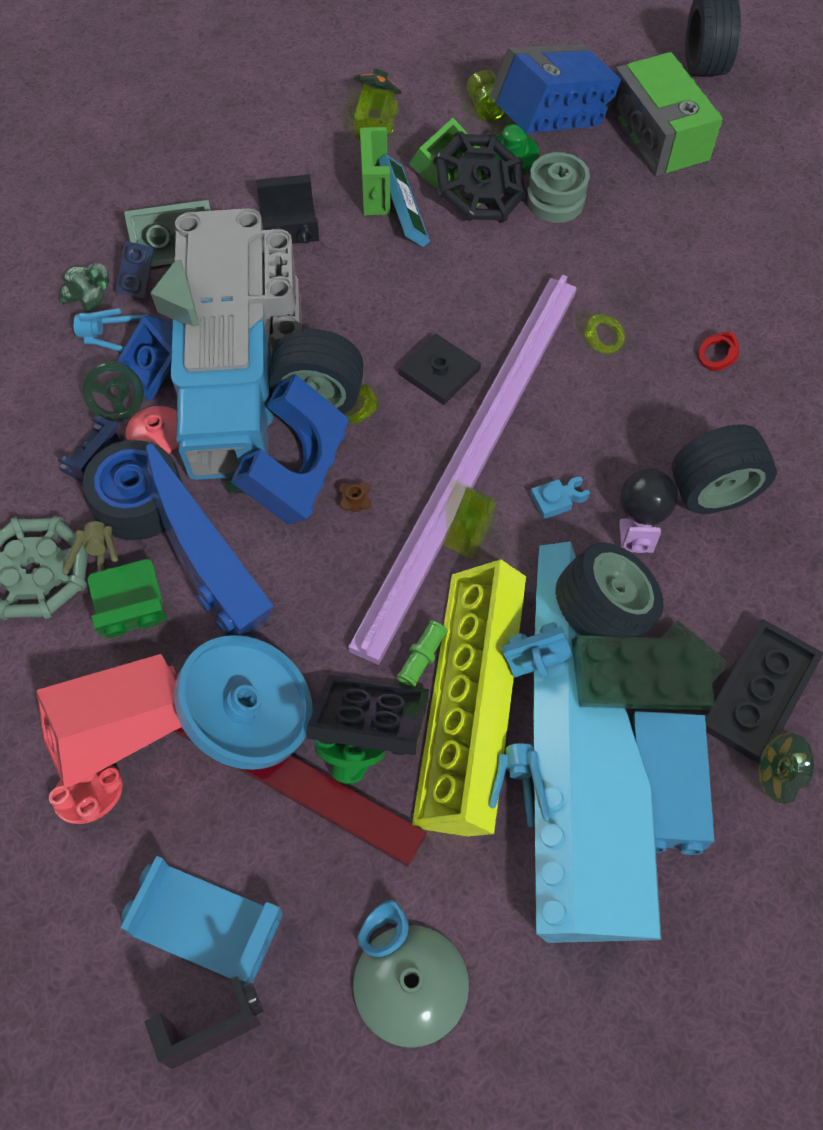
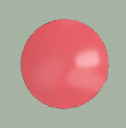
M110 765L65 789L61 780H59L56 787L49 794V801L57 816L63 821L72 824L89 823L101 818L116 805L123 790V779L119 770L114 765Z

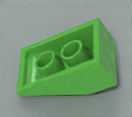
M454 118L448 121L424 143L409 162L412 168L428 184L438 190L437 169L433 162L435 154L441 152L454 138L456 132L463 131L465 134H468ZM471 145L473 148H481L480 146ZM458 149L452 157L457 159L464 155L462 149ZM447 167L449 183L455 181L454 169ZM478 171L477 176L481 180L487 179V176H483L482 172ZM459 190L454 191L460 198H462ZM462 198L468 205H470V200H465L464 198Z

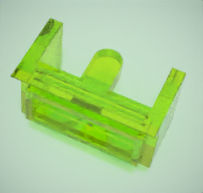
M364 82L354 115L355 140H360V128L386 127L387 135L393 133L394 118L392 117H397L399 101L395 100V92L370 88ZM370 110L382 111L380 118L369 117Z

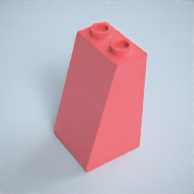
M161 654L36 690L43 740L64 789L79 783L182 727L174 703V688L177 674L172 665H167Z

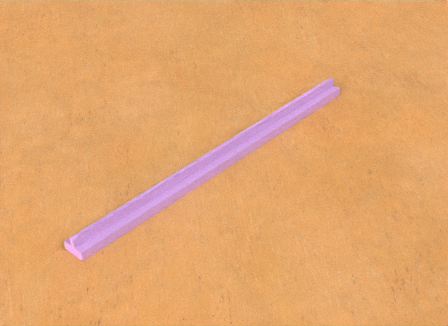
M562 275L560 280L550 278L352 639L348 647L350 653L377 665L380 664L575 296L577 287L566 283L568 276Z

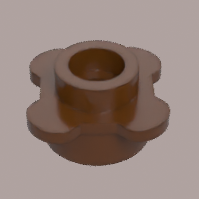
M360 482L359 484L352 485L343 483L340 486L339 491L343 497L340 506L343 510L359 512L371 506V500L368 498V492L370 491L368 483Z

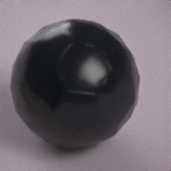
M643 469L633 473L625 481L621 489L620 502L624 512L631 520L638 524L656 525L665 521L673 513L677 505L678 493L674 482L668 475L659 470Z

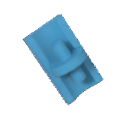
M552 622L543 625L539 630L540 634L527 638L526 635L519 633L509 637L508 644L502 646L514 678L538 670L541 678L549 676L548 666L574 658L562 626L558 627L556 623Z

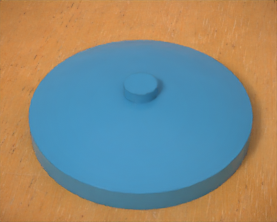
M237 635L222 636L207 641L188 657L180 669L175 682L174 703L182 728L201 751L222 764L248 770L268 768L288 758L307 736V726L313 713L308 685L296 665L280 650L264 641Z

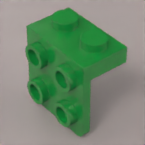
M144 559L92 573L88 576L87 581L95 610V615L91 617L94 629L101 638L119 637L127 631L138 628H151L157 626L160 622L168 620L155 568L151 560Z

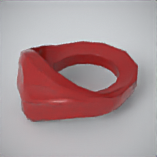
M723 332L706 338L698 350V360L702 366L711 371H717L734 364L740 352L735 334L733 332ZM720 342L730 347L728 355L721 361L711 362L705 357L706 349L712 344Z

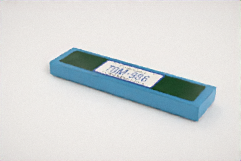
M384 154L378 160L380 166H390V195L404 235L419 246L424 247L430 242L403 166L387 154Z

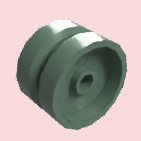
M554 152L540 156L534 161L530 169L527 206L531 212L540 219L552 223L567 222L575 219L582 213L585 205L586 191L590 180L589 168L578 157L564 152Z

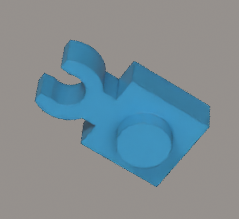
M582 477L572 478L568 485L565 486L558 479L531 489L530 496L542 519L571 510L573 505L571 501L581 503L588 499L589 490L578 492L574 489L582 485Z

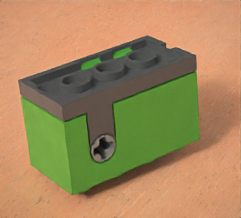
M672 52L616 67L615 74L622 80L617 88L615 97L609 101L608 111L655 177L711 159L723 118Z

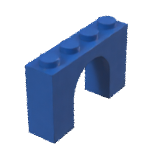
M297 375L277 383L267 408L289 424L298 434L303 447V463L299 472L289 471L260 449L242 457L231 480L232 484L286 524L306 520L314 510L313 503L325 484L324 478L328 469L335 461V452L346 435L345 429L350 420Z

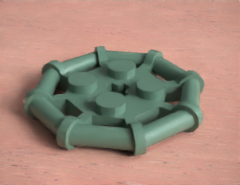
M57 515L53 518L18 519L17 516L13 517L11 522L0 530V546L14 535H17L18 540L8 542L5 545L4 551L0 552V586L9 592L6 600L0 598V619L4 621L8 618L44 617L45 620L52 617V613L79 591L86 589L87 583L85 578L88 553L82 544L74 561L72 575H64L62 570L76 538V533L64 523V518ZM24 531H47L44 537H25ZM58 535L61 538H63L71 546V548L62 551L55 543V540L57 539ZM35 562L36 565H40L39 568L33 569L32 574H28L25 569L30 563ZM61 584L65 585L50 599H46L53 587L56 586L58 588ZM19 600H38L39 604L17 603Z

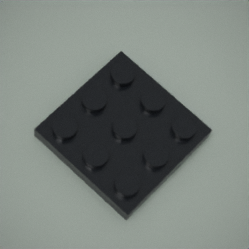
M328 674L307 726V739L318 740L324 744L352 745L363 750L378 749L390 751L396 755H416L428 703L429 689Z

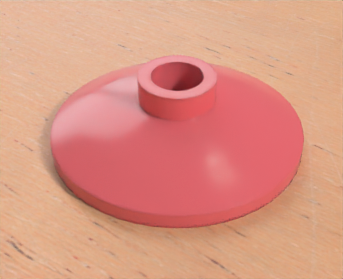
M151 406L137 412L127 424L126 439L152 442L162 447L168 454L175 451L179 447L176 440L177 411L167 406Z

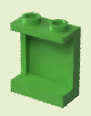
M360 128L364 215L390 214V166H380L378 160L384 154H387V128Z

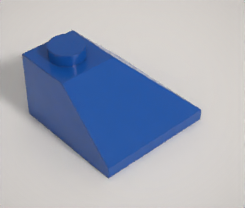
M144 315L118 358L117 364L147 400H152L171 369L173 323L167 319Z

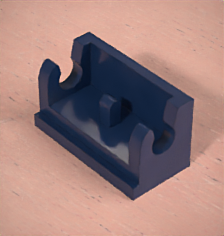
M95 415L92 421L96 424L87 438L70 458L61 455L58 459L62 463L59 466L60 471L83 482L84 471H86L88 463L91 462V459L97 453L111 444L125 441L118 423Z

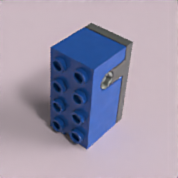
M584 44L509 47L489 97L526 134L599 126L604 120L608 109L606 104L615 97L622 79L594 53L589 51Z

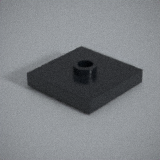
M435 333L399 367L398 375L442 405H445L481 369V363Z

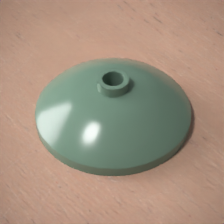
M409 925L408 935L404 943L391 954L383 957H372L363 951L354 973V999L362 1020L379 1038L399 1047H423L437 1042L446 1036L460 1020L468 999V973L459 951L446 937L430 928ZM396 928L380 934L370 945L372 947H383L389 944L396 935ZM414 974L418 977L419 984L415 988H408L404 984V978L407 975Z

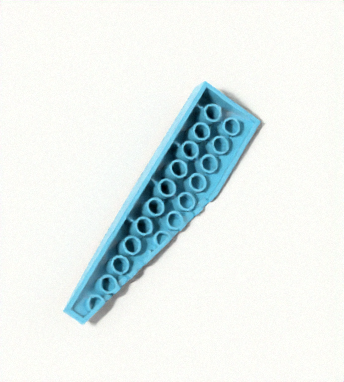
M570 541L539 546L535 635L540 634L539 630L543 625L554 622L558 627L562 626L574 658L548 666L549 676L541 678L538 670L534 671V751L537 752V764L549 811V819L544 820L534 787L536 934L547 943L661 940L651 784L642 762L607 650L589 643L574 631L562 615V611L557 603L555 594L557 580L564 569L576 558L572 543Z

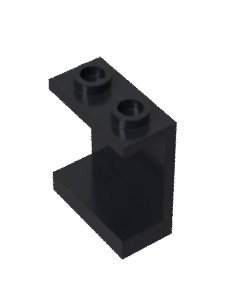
M310 174L256 180L263 230H285L291 235L292 244L319 241L318 219L315 216Z
M238 976L230 979L242 1011L182 1041L178 1037L174 1023L163 1015L158 1014L144 1021L158 1062L174 1069L260 1026L257 1015L264 1011L251 983L244 985Z

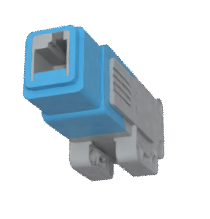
M249 208L187 212L179 215L175 221V261L182 260L200 324L193 327L187 323L184 325L173 320L171 378L178 396L176 440L189 478L194 480L231 478L234 476L243 456L260 449L269 455L268 426L273 421L274 412L267 408V404L272 396L269 389V372L278 342L284 335L302 329L301 294L298 278L295 275V257L291 235L282 229L263 230L260 213Z

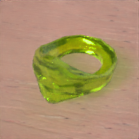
M596 314L587 322L584 333L590 346L605 354H611L620 350L625 342V332L619 321L607 315ZM604 323L616 330L618 341L615 345L607 346L599 340L597 330L595 329L599 324Z
M367 384L361 386L358 396L367 398L363 408L354 415L344 414L350 419L349 425L360 423L371 416L379 407L378 396Z

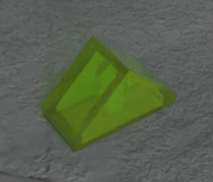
M466 487L444 546L473 558L494 523L497 500L470 487Z

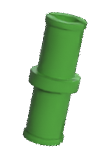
M432 620L429 621L417 644H412L409 649L410 656L400 673L396 676L399 682L410 687L417 685V681L427 665H431L435 660L434 653L448 632L442 624Z

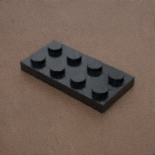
M762 619L705 717L706 733L763 765L766 761V747L768 745L774 747L820 662L823 652Z

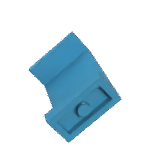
M634 711L630 723L652 788L656 853L667 851L666 848L681 849V853L685 855L702 854L703 850H706L714 842L705 715Z
M156 856L153 864H148L143 870L139 880L141 888L135 899L129 900L121 915V922L123 923L120 928L129 936L228 979L238 976L244 985L249 983L252 985L282 919L283 913L280 907L268 902L264 906L172 868L168 866L163 858Z

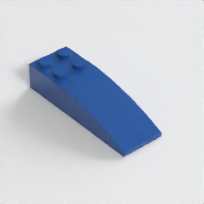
M152 443L146 446L147 470L155 502L176 555L198 591L196 595L198 602L206 612L212 610L218 618V621L215 623L223 636H247L269 620L274 605Z

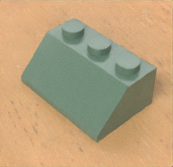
M209 200L124 211L130 242L155 248L151 267L173 264L175 262L176 219L179 215L187 212L211 211Z

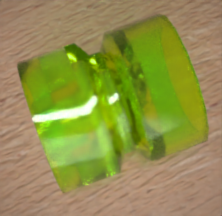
M481 70L474 73L466 85V90L478 118L483 121L498 119L505 113L489 97L497 78L496 74L491 70Z

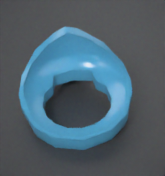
M387 900L381 903L364 921L358 935L360 948L367 955L383 957L391 954L404 943L408 935L409 922L404 910H402L397 902ZM386 923L397 925L396 935L389 944L383 947H372L369 944V938L377 928L384 926Z

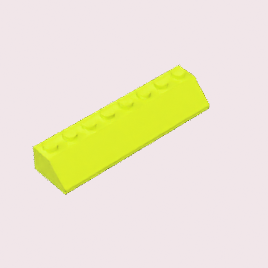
M501 559L452 574L444 620V627L448 632L443 637L440 645L412 825L419 829L467 837L494 834L498 800L495 808H490L489 802L498 770V755L504 754L514 679L510 665L503 654L502 646L508 644L510 636L519 634L526 583L525 575Z

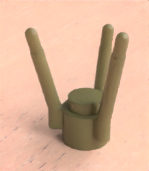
M95 521L87 523L83 531H76L75 542L62 573L64 575L69 573L82 544L88 554L97 556V572L105 570L104 553L107 549L111 560L117 562L118 557L112 538V527Z

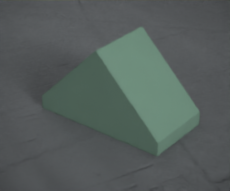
M176 260L150 294L158 313L184 325L187 323L193 327L200 324L182 260Z

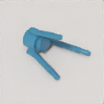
M119 308L93 313H79L74 317V332L76 337L84 338V344H94L122 352L125 348L124 346L96 338L98 335H102L103 324L141 321L144 315L109 317L121 314V309Z
M519 743L507 746L506 755H498V770L489 806L490 808L496 807L507 770L510 772L511 778L522 780L527 826L528 828H533L531 776L542 818L544 820L549 819L548 805L537 764V752L529 744Z

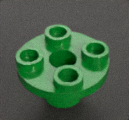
M510 124L496 138L516 157H521L523 161L521 165L522 173L524 176L531 169L534 161L538 159L539 148L536 142L527 136L528 134L517 124ZM497 153L494 156L499 161L502 159Z
M315 740L314 743L316 754L322 760L332 764L331 775L333 778L345 784L361 781L367 768L380 762L386 751L378 749H358L352 745L324 744L318 740Z

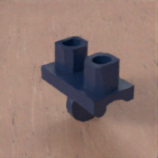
M125 241L116 286L117 293L145 299L155 248Z

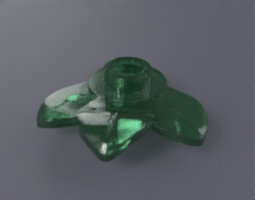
M98 263L90 264L87 267L74 266L68 269L62 275V279L66 283L59 292L60 303L66 304L80 300L87 313L93 311L104 298V289L109 283L107 269Z

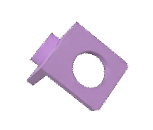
M631 519L620 520L622 548L636 553L654 552L661 535V528L638 524Z

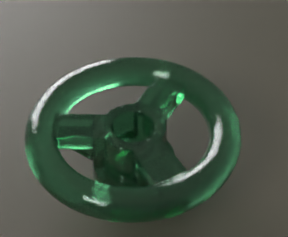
M104 362L96 365L89 371L83 384V396L89 409L95 415L111 422L125 421L133 417L139 411L143 402L144 390L140 378L130 367L122 363ZM106 371H117L123 374L121 377L111 378L105 384L94 382L101 373ZM131 381L135 396L131 406L125 410L122 401L130 393L128 383ZM111 386L119 390L118 396L111 393ZM92 392L104 394L112 402L115 413L103 410L94 400Z

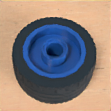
M136 439L111 444L97 453L91 459V462L88 463L86 471H84L82 485L87 506L95 521L112 527V536L131 541L152 538V536H157L165 530L155 502L147 470L146 446L150 444L148 441ZM152 443L182 483L179 470L172 457L162 447Z

